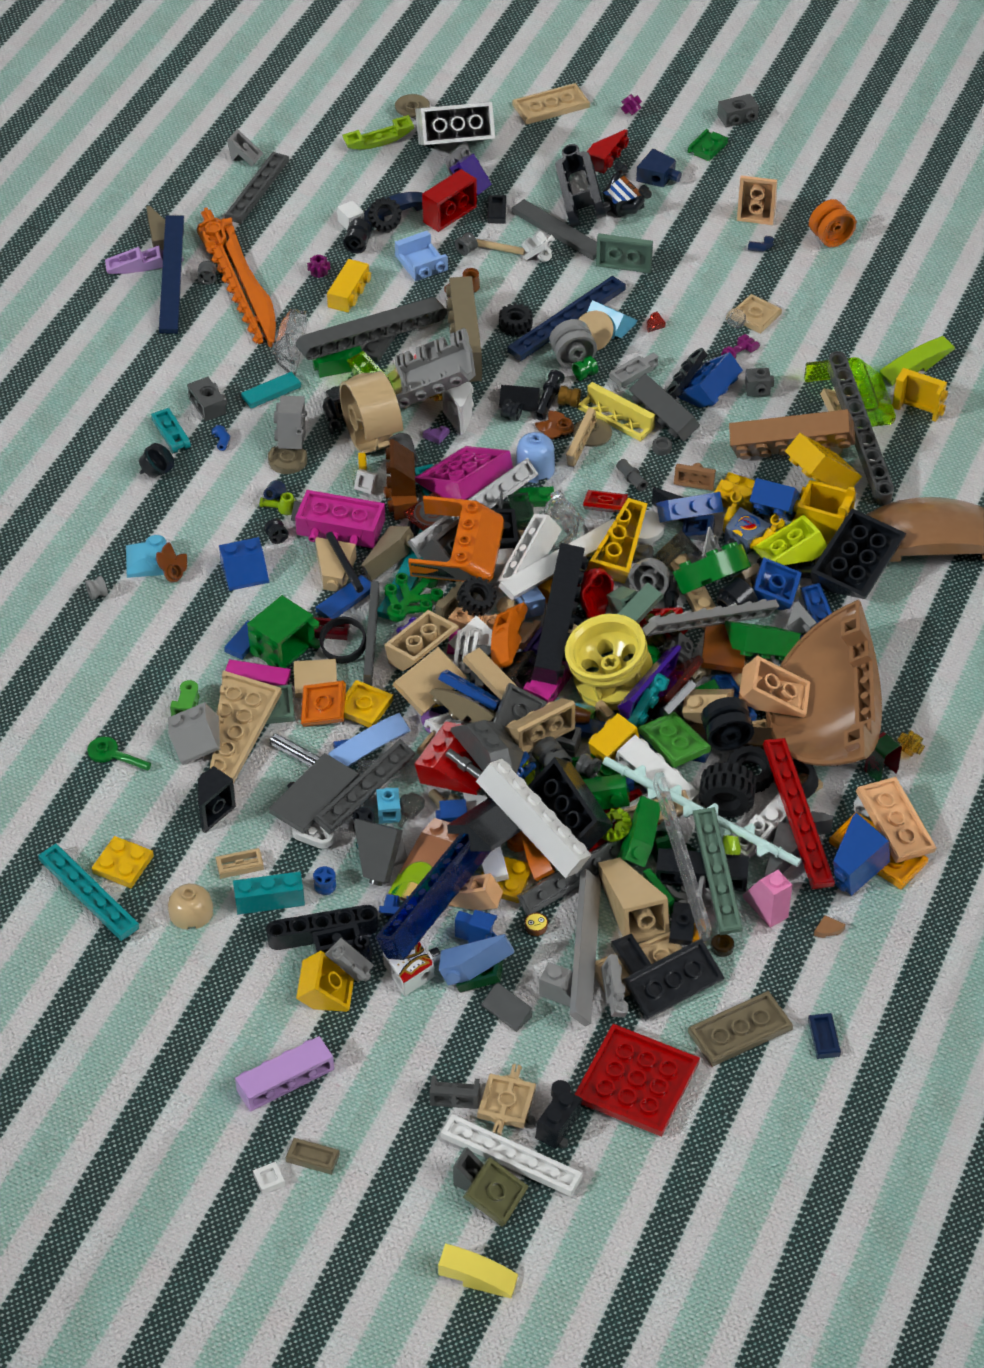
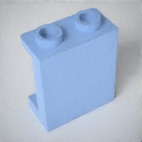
M428 230L395 241V256L415 281L448 270V256L446 254L440 255L431 244V234Z

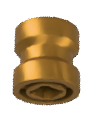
M561 385L558 394V404H569L571 407L578 408L581 389H569L567 386Z

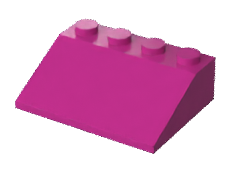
M465 446L416 476L415 482L438 497L468 500L513 468L510 450Z

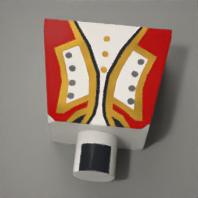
M418 941L383 951L384 966L404 996L434 977L433 963L439 961L441 956L437 947L425 951Z

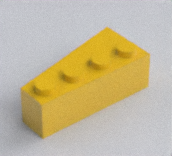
M631 498L626 500L612 526H610L604 539L590 559L586 571L593 568H602L612 576L614 581L625 584L630 572L648 503Z

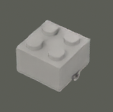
M281 396L280 402L276 403L274 423H277V429H275L274 439L278 441L279 449H302L306 433L305 417L307 416L305 396Z

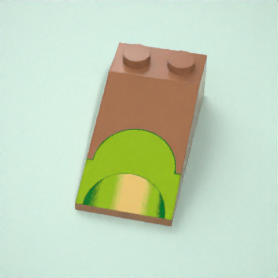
M433 818L418 837L388 894L400 896V900L406 902L407 896L413 895L420 898L418 892L422 889L427 901L423 903L421 900V907L425 908L448 880L450 874L452 876L473 852L470 849L469 835L448 834L447 825L450 822ZM441 867L443 869L442 876L445 875V879L442 883L437 884L434 880V874ZM429 879L436 890L432 893L427 885H425Z

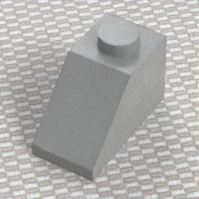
M548 962L539 979V996L570 1007L573 972Z

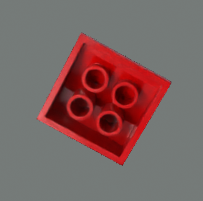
M445 721L414 764L421 784L477 795L482 789L476 782L477 778L457 767L458 764L446 756V752L452 749L460 756L470 759L479 770L482 771V769L451 732V727L462 724Z

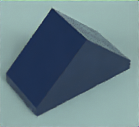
M711 514L684 518L681 537L705 541L708 527L711 528L714 534L715 516Z

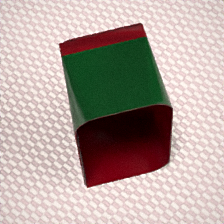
M885 732L879 734L878 743L874 751L865 760L864 771L877 782L882 779L884 764L896 774L899 770L902 746Z

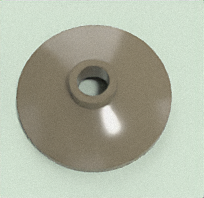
M418 94L404 95L395 102L396 111L403 116L416 117L415 109L430 107L428 99Z
M597 418L585 446L597 447L607 443L612 436L611 426L604 420ZM582 420L579 421V422L574 426V430H573V436H574V437H575V435H576V433H577V431H578V428H579V426H580Z

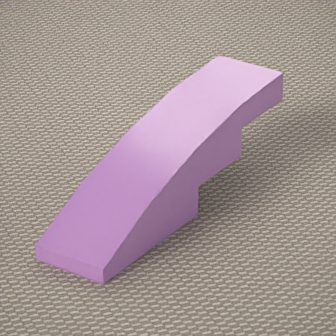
M159 246L143 252L139 247L105 259L106 271L108 274H126L162 268L163 250Z

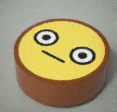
M532 913L525 919V929L530 935H543L548 929V920L541 913Z

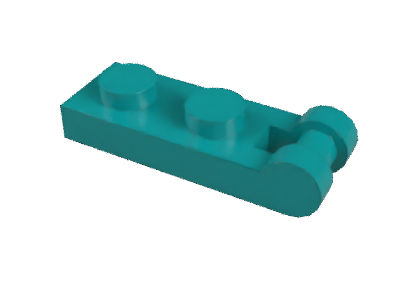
M170 408L151 414L152 421L168 444L172 454L178 452L181 448L187 449L191 447L189 438Z

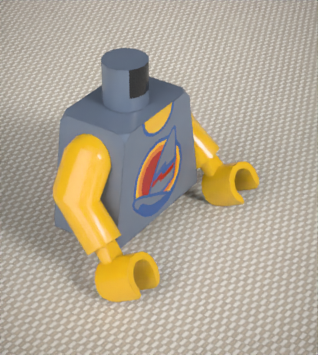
M732 492L730 499L733 503L728 507L723 521V532L725 533L724 546L737 542V544L743 545L746 554L753 551L752 547L776 533V529H782L785 522L781 518L776 523L779 516L774 514L770 518L771 525L742 507L737 509V506L743 504L744 498L741 494L740 499L735 501L736 492Z

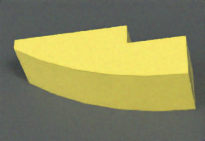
M445 1243L438 1264V1275L463 1281L464 1287L512 1298L518 1279L517 1273L482 1255Z

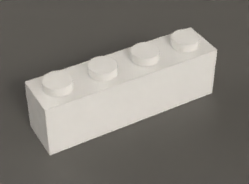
M533 515L497 580L499 583L549 555L562 530L549 515Z
M634 735L617 751L615 761L624 766L627 765L632 770L644 765L647 778L668 789L680 785L682 790L686 791L688 799L694 803L697 802L699 796L697 787L693 783L687 782L676 768L669 766L664 757L659 753H655L644 739Z

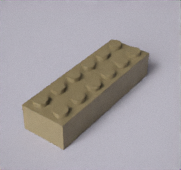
M472 276L449 278V285L446 286V296L450 297L446 300L447 311H449V333H456V331L463 328L466 329L472 348L476 376L469 382L482 381V351Z

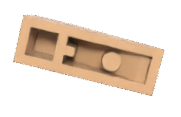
M491 873L449 879L431 902L470 910L498 908L503 890Z

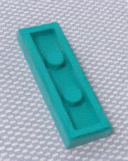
M291 371L242 392L241 397L252 409L301 388V382Z

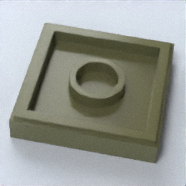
M489 1157L463 1198L503 1227L529 1186Z

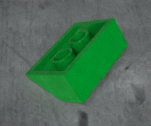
M726 620L724 624L732 648L740 650V655L753 656V653H758V656L770 659L771 655H775V659L784 660L800 640L801 633L778 627Z

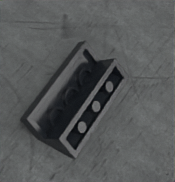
M492 798L486 799L447 825L448 834H468L471 851L482 852L493 851L521 831Z

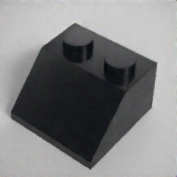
M215 766L203 772L198 778V806L201 828L204 833L236 807L233 779Z

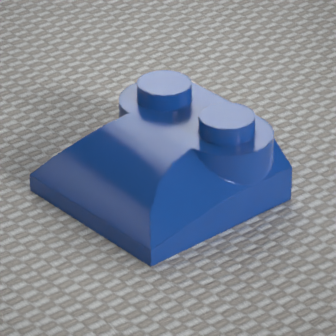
M763 558L752 589L758 601L762 599L767 601L776 599L779 605L778 610L790 609L802 573Z

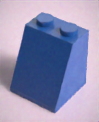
M858 813L853 815L833 860L835 884L842 892L846 891L851 896L890 862L889 840Z

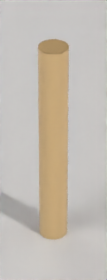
M477 239L478 247L519 255L525 254V250L522 247Z

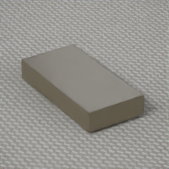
M293 1138L285 1158L287 1163L332 1175L340 1156V1150Z

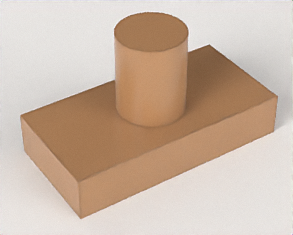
M677 463L674 485L713 491L716 470L704 468L700 463H694L692 466Z

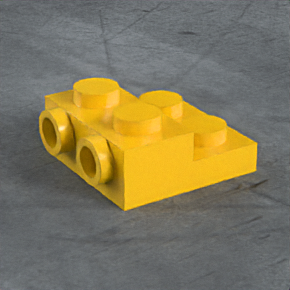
M728 472L725 479H721L714 493H721L723 507L728 508L732 505L733 502L730 499V495L732 492H736L735 501L740 499L741 494L744 498L743 504L737 506V509L742 507L750 513L754 510V505L749 501L755 480Z

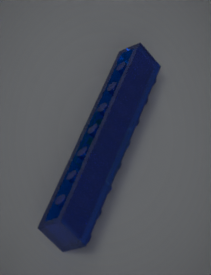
M468 834L458 835L375 937L386 958L405 960L489 855L490 852L471 851Z

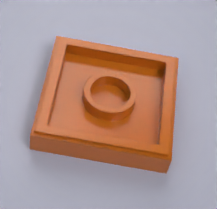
M344 680L303 686L301 724L303 727L344 722L346 683Z

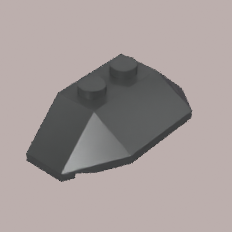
M481 720L451 727L453 735L482 771L486 769L489 763L503 759L510 764L512 770L517 774L524 752L500 724Z

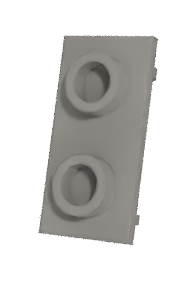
M340 938L325 953L328 958L357 982L362 980L366 982L370 979L371 974L369 972L374 965L344 939Z

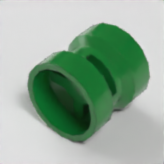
M588 356L582 362L577 361L573 363L572 371L574 376L579 381H582L588 375L597 374L598 365L592 356Z

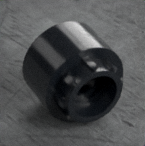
M735 577L721 588L716 600L717 605L722 607H728L735 603L742 605L748 601H752V603L758 602V598L751 586L739 577Z

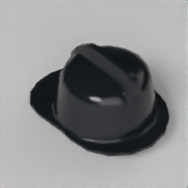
M153 443L144 450V453L139 458V465L141 467L139 473L140 475L145 473L151 478L166 474L174 467V458L165 446Z

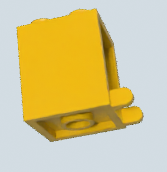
M809 480L807 486L802 487L801 499L795 502L794 512L796 514L793 521L805 515L820 530L824 540L829 544L850 510L854 509L855 488L850 486L846 490Z

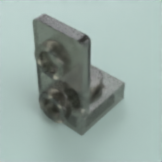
M681 530L653 558L662 561L668 566L683 551L688 556L692 553L697 559L702 555V552Z

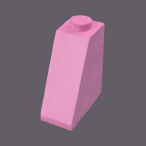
M778 869L760 879L743 894V898L771 928L789 916L792 884Z

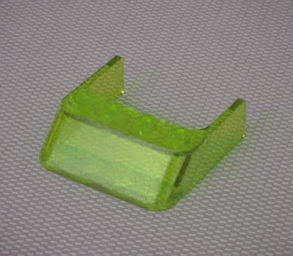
M847 358L872 427L894 423L896 414L881 374L860 358ZM829 360L807 362L805 364V382L831 380L828 373Z

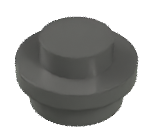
M649 544L639 545L635 549L634 557L638 561L645 558H653L654 549Z

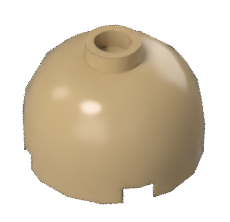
M190 883L184 884L176 888L169 897L168 913L170 920L181 929L188 930V927L194 926L196 929L201 928L213 917L214 906L210 893L202 886Z

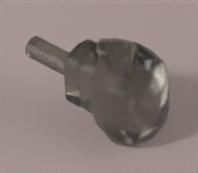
M411 792L408 795L404 794L400 798V812L403 815L397 824L400 828L403 827L408 818L413 820L423 810L425 799L421 795Z

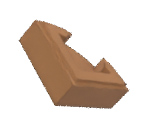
M825 915L815 929L814 936L826 938V936L839 935L845 930V924Z

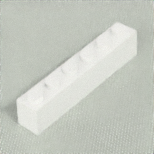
M503 759L489 763L476 782L565 878L578 873L592 855L586 846L578 841L571 833V830L526 785L525 780L512 770L509 763Z

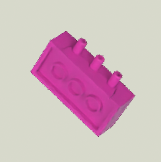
M306 490L295 517L296 534L307 536L309 541L315 542L316 537L327 539L326 534L333 532L338 541L374 548L385 523V503Z

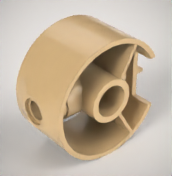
M382 371L361 373L341 382V408L348 432L356 449L360 453L365 452L366 454L390 446L389 438L393 436L392 434L403 431V421L395 392L387 376Z

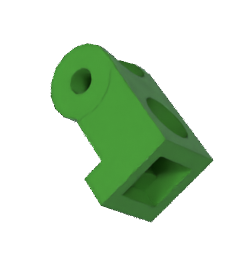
M187 680L181 683L178 701H172L170 705L171 716L198 705V684L195 681Z

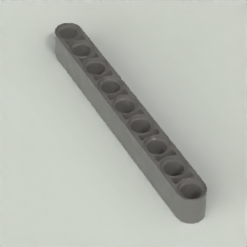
M431 297L302 335L296 341V347L307 360H313L440 322L446 317L447 309L437 298Z
M834 351L829 356L828 373L841 409H848L854 421L855 448L873 498L878 505L884 506L892 501L894 485L847 357L843 352Z

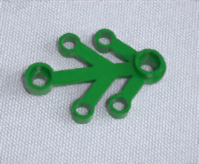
M398 573L395 579V583L399 586L403 597L400 603L396 597V585L387 584L384 592L390 602L387 614L395 622L403 621L407 614L425 613L427 610L432 611V601L437 602L443 598V591L439 588L432 589L430 594H421L426 588L436 587L438 579L422 577L421 581L410 591L407 585L408 575L405 573ZM412 603H420V605L409 606Z

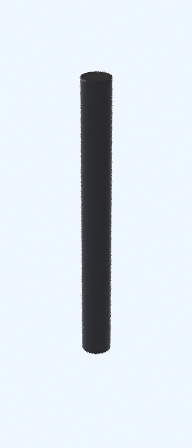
M328 532L326 537L357 593L362 592L364 588L333 532Z

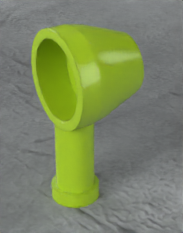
M285 492L279 500H267L261 497L259 506L278 508L281 514L292 515L296 499L292 493Z
M723 835L722 840L725 853L741 855L738 836Z

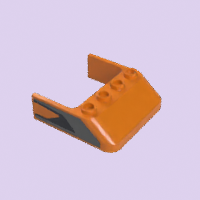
M423 496L425 514L460 517L451 559L447 562L409 558L410 576L462 582L467 578L471 579V577L475 576L476 579L482 577V580L487 579L490 582L494 576L504 529L502 515L473 500Z

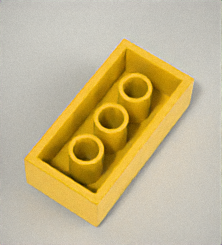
M799 433L785 450L790 456L788 460L795 466H800L802 473L809 478L812 477L817 482L847 490L850 486L854 487L862 477L837 453L802 433Z

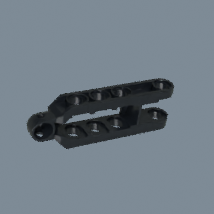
M576 144L565 146L562 149L563 158L559 159L555 166L571 227L580 225L577 210L594 205L597 219L606 217L599 184L589 152H580ZM583 170L586 173L589 190L573 195L569 176L572 173Z

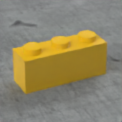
M352 259L347 260L327 292L328 308L349 313L352 306L356 305L358 296L363 293L366 283H369L371 280L368 263Z

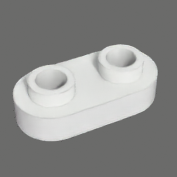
M316 822L304 834L292 827V835L296 840L314 847L324 849L330 847L334 842V832L329 835Z

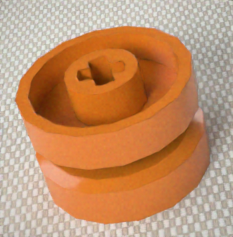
M830 199L821 203L812 212L809 218V227L824 245L836 247L846 242L852 236L857 221L855 216L840 201Z

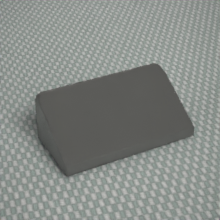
M499 983L492 988L482 1003V1007L516 1032L532 1018V1008Z

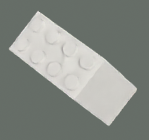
M492 102L415 109L419 145L495 139Z

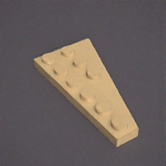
M224 670L222 672V685L220 687V700L217 715L219 716L220 750L213 752L210 768L215 766L233 779V784L282 694L280 687Z

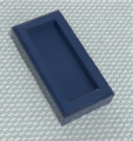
M832 1013L808 1015L816 1058L840 1057L841 1050Z

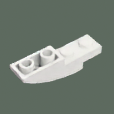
M778 793L761 814H756L747 824H754L755 835L768 842L774 839L778 822H786L787 815L780 794ZM738 836L741 855L749 856V858L757 853V846Z

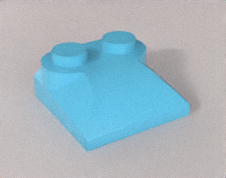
M152 535L146 539V542L126 545L127 578L164 575V571L158 566L156 560V553L161 552L163 546L167 543L163 536Z

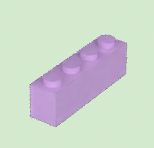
M320 1036L309 1039L302 1045L292 1050H287L272 1060L264 1061L260 1066L250 1071L242 1072L235 1078L237 1092L251 1112L333 1071V1055Z

